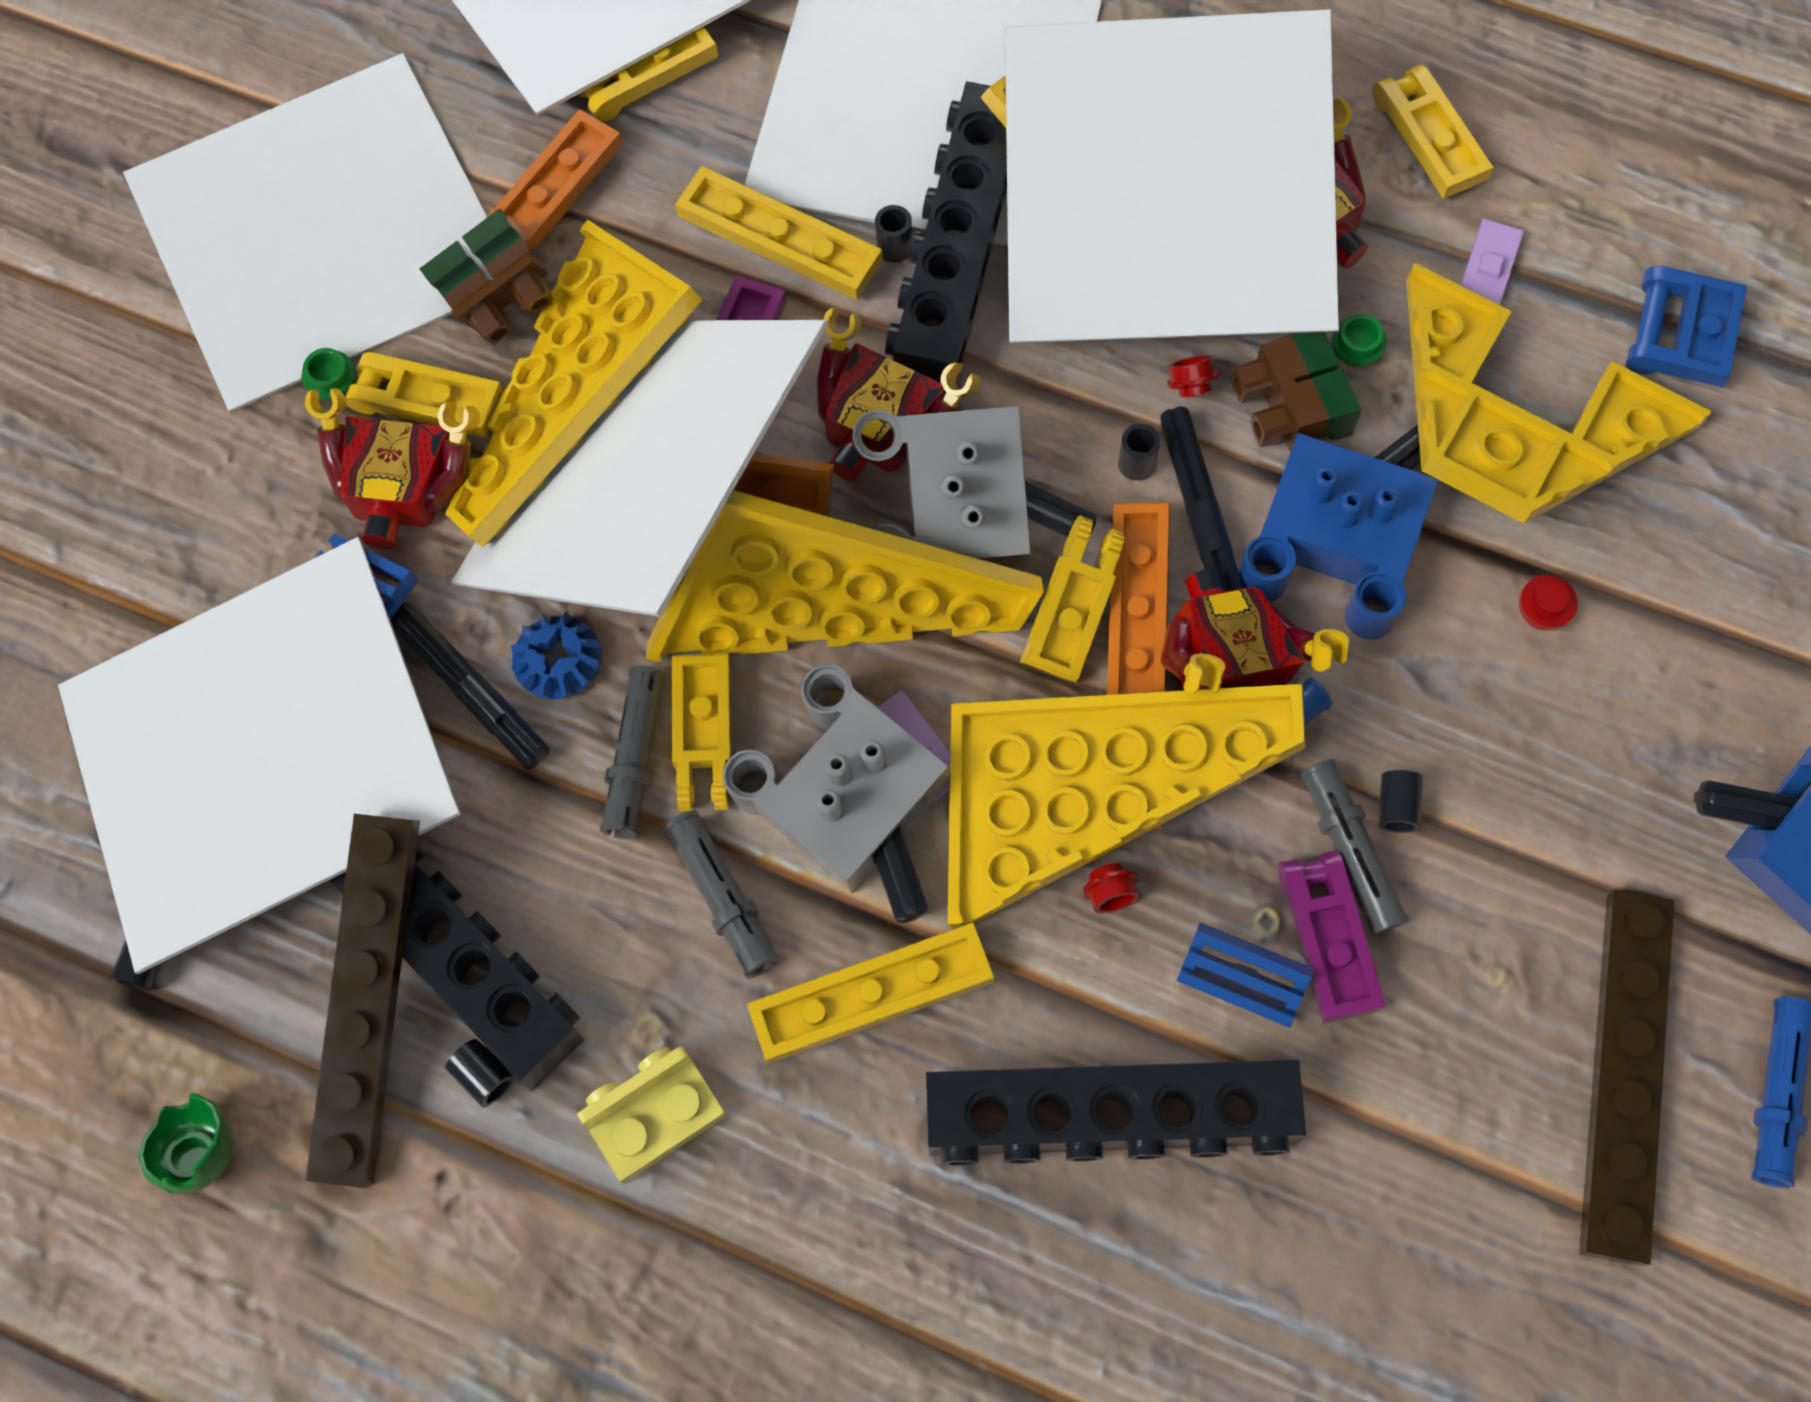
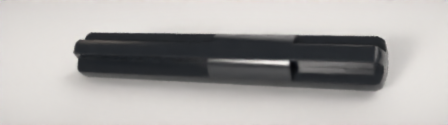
M1184 406L1167 409L1160 416L1161 427L1185 502L1186 513L1200 559L1205 569L1213 568L1216 570L1225 592L1242 589L1244 587L1233 555V548L1218 500L1215 497L1189 410Z
M403 602L390 619L394 630L443 680L472 715L508 749L524 768L530 770L537 767L549 754V748L545 742L517 714V711L488 680L469 664L411 602Z

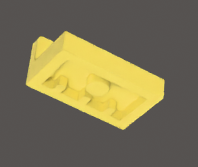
M683 1046L673 1051L669 1047H664L653 1052L638 1065L640 1072L621 1085L617 1081H611L599 1087L586 1098L585 1101L588 1106L577 1113L581 1123L589 1130L619 1182L623 1185L727 1117Z

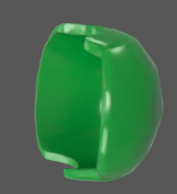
M195 1093L189 1095V1102L186 1104L163 1106L159 1111L156 1124L144 1135L139 1150L138 1160L144 1177L152 1185L172 1194H189L208 1187L228 1169L231 1163L236 1140L230 1120L214 1102Z

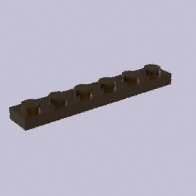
M355 813L353 816L305 1181L367 1188L373 1185L420 827L419 820Z
M1614 889L1607 895L1579 1255L1643 1267L1651 1265L1675 900Z

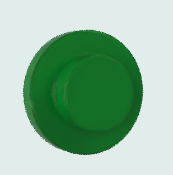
M1354 314L1339 323V331L1333 332L1331 339L1335 355L1342 362L1354 367H1365L1377 362L1382 357L1387 344V337L1381 323L1368 314Z
M332 348L317 349L309 354L304 361L301 374L306 390L309 392L312 389H317L320 396L319 400L324 401L332 400L330 396V389L337 388L346 395L349 386L355 384L357 377L356 368L352 360L343 352Z

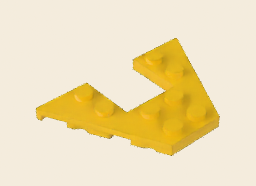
M1414 263L1406 279L1421 470L1523 524L1699 429L1711 413V410L1610 361L1572 433H1569L1472 383L1512 311L1417 263Z

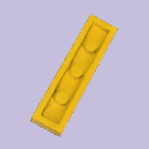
M704 166L699 168L675 203L678 217L856 301L883 261L881 248Z
M970 923L747 1003V1007L768 1065L994 983V976L974 923Z

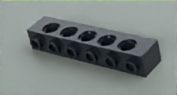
M969 81L965 83L961 101L952 100L950 104L946 131L952 132L949 145L940 143L934 168V175L940 176L937 188L928 187L922 211V218L928 220L925 233L917 231L915 233L910 263L916 264L913 278L904 277L898 297V309H903L904 311L900 324L891 323L885 345V355L893 356V361L941 383L943 370L949 364H962L1007 192L1006 128L981 99V96L990 86ZM975 143H982V144H985V145H983V146H977V145H973V144H975ZM970 186V187H973V188H975V189H972V190H964V189H961L960 187ZM951 230H959L964 233L959 235H953L947 232ZM945 274L953 278L949 280H938L934 277L937 275ZM926 320H937L942 324L929 327L921 323Z
M417 849L403 959L523 1085L533 1091L585 1041L572 1027L581 1017L557 992L548 1000L539 993L533 984L541 976L517 951L507 959L493 945L501 935L478 911L467 918L456 907L455 903L462 897V894L439 871L428 878L416 865L424 857ZM346 872L329 880L342 894L344 892ZM450 921L451 928L446 938L441 942L428 944L427 934L430 928L437 922ZM478 961H490L488 976L479 984L466 985L465 977L468 969ZM520 1001L529 1002L530 1013L526 1021L516 1027H506L504 1018L508 1008Z
M1299 1060L926 1072L929 1156H941L942 1165L965 1166L978 1164L979 1154H1003L1004 1163L1009 1164L1036 1163L1041 1161V1152H1066V1161L1089 1162L1102 1160L1103 1150H1128V1159L1151 1160L1166 1157L1165 1148H1190L1191 1157L1213 1158L1228 1155L1227 1146H1252L1253 1155L1275 1156L1290 1153V1144H1297L1306 1136ZM1228 1096H1238L1244 1099L1252 1111L1251 1123L1235 1125L1229 1122L1221 1110L1222 1099ZM1167 1098H1177L1183 1101L1190 1110V1123L1184 1127H1172L1166 1124L1160 1117L1159 1103ZM1106 1100H1116L1122 1103L1129 1112V1124L1124 1128L1116 1130L1105 1127L1097 1118L1096 1107ZM1045 1102L1058 1103L1066 1110L1069 1122L1059 1131H1046L1036 1123L1033 1114L1035 1109ZM984 1104L997 1105L1005 1112L1007 1123L1002 1130L996 1133L988 1134L981 1132L972 1122L974 1111Z

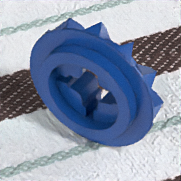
M567 612L563 616L552 617L542 614L540 620L531 626H522L521 636L516 644L511 645V668L518 682L529 693L543 699L559 700L580 693L594 680L601 665V646L596 634L586 621L582 622L575 619ZM561 638L564 651L573 657L558 658L555 666H552L551 671H549V663L546 657L538 652L553 650L555 643L559 642Z

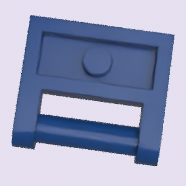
M1666 266L1648 268L1644 273L1642 290L1646 295L1636 344L1629 347L1626 367L1638 374L1659 372L1723 388L1731 374L1747 285ZM1670 295L1683 298L1673 349L1658 345L1667 298Z

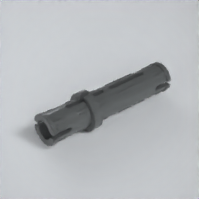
M633 666L629 669V680L614 762L610 768L606 769L604 778L605 783L609 785L603 821L600 824L599 830L604 835L609 836L612 829H615L613 838L633 839L637 837V825L643 792L650 788L652 776L647 772L665 673L657 669L654 671V676L650 678L652 667Z
M1328 759L1305 769L1300 773V776L1305 781L1322 820L1318 822V826L1322 835H1329L1335 849L1340 852L1349 881L1353 885L1361 905L1373 927L1372 931L1374 935H1380L1404 925L1410 919L1399 902L1385 867L1362 822V819L1366 817L1360 804L1354 805L1336 768L1335 760ZM1330 798L1335 799L1353 837L1352 840L1347 838L1329 800ZM1356 853L1361 854L1380 896H1374L1357 860Z
M691 810L676 816L667 823V827L664 830L670 836L693 881L714 916L712 926L718 936H725L747 979L766 973L778 964L777 961H780V958L773 950L756 919L759 911L754 902L745 900L724 859L705 829L699 813L696 810Z

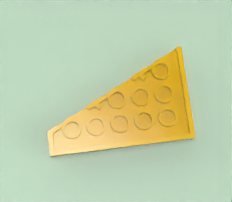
M589 220L580 229V232L585 236V240L576 259L564 262L558 275L557 285L551 291L553 302L542 309L534 325V328L540 333L529 357L518 359L512 372L511 382L504 389L486 426L493 432L482 457L478 459L471 458L467 479L454 494L445 513L482 548L506 526L509 518L523 502L541 487L547 475L568 452L572 451L579 444L582 436L601 414L613 406L618 395L641 370L651 363L655 353L677 329L681 328L688 321L690 314L703 300L691 286Z
M733 490L662 615L658 618L647 642L646 660L662 662V654L701 651L702 654L740 653L742 655L788 651V643L827 640V647L846 646L854 642L873 644L913 640V632L952 629V637L972 635L980 631L991 633L1020 631L1044 593L1042 578L1034 574Z
M1302 684L1220 688L1219 692H1213L1211 689H1202L1196 693L1167 691L951 704L947 924L952 929H956L970 923H976L1305 749L1304 694Z

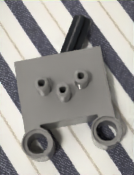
M1019 406L895 416L885 410H873L862 415L853 428L852 441L854 448L860 456L869 461L879 462L890 459L899 451L902 444H905L913 536H909L904 529L892 523H881L873 526L871 529L884 533H894L898 537L977 559L1030 554L1028 519L1068 537L1072 525L1077 517L1081 515L1093 521V532L1097 519L1093 512L1024 479ZM882 420L892 428L893 442L886 451L880 453L872 452L863 444L861 438L862 429L869 421Z
M830 664L817 666L809 671L803 679L801 694L810 719L815 725L827 731L782 781H780L777 771L767 755L758 750L747 749L737 752L727 761L723 771L724 785L733 802L740 810L747 814L760 815L849 892L853 893L877 866L895 920L899 923L915 921L926 915L929 907L903 835L950 783L949 766L853 688L851 678L844 669ZM833 688L844 692L841 701L834 706L822 707L815 703L818 695L824 690ZM753 772L767 775L764 786L757 792L744 793L739 790L740 782L746 775Z

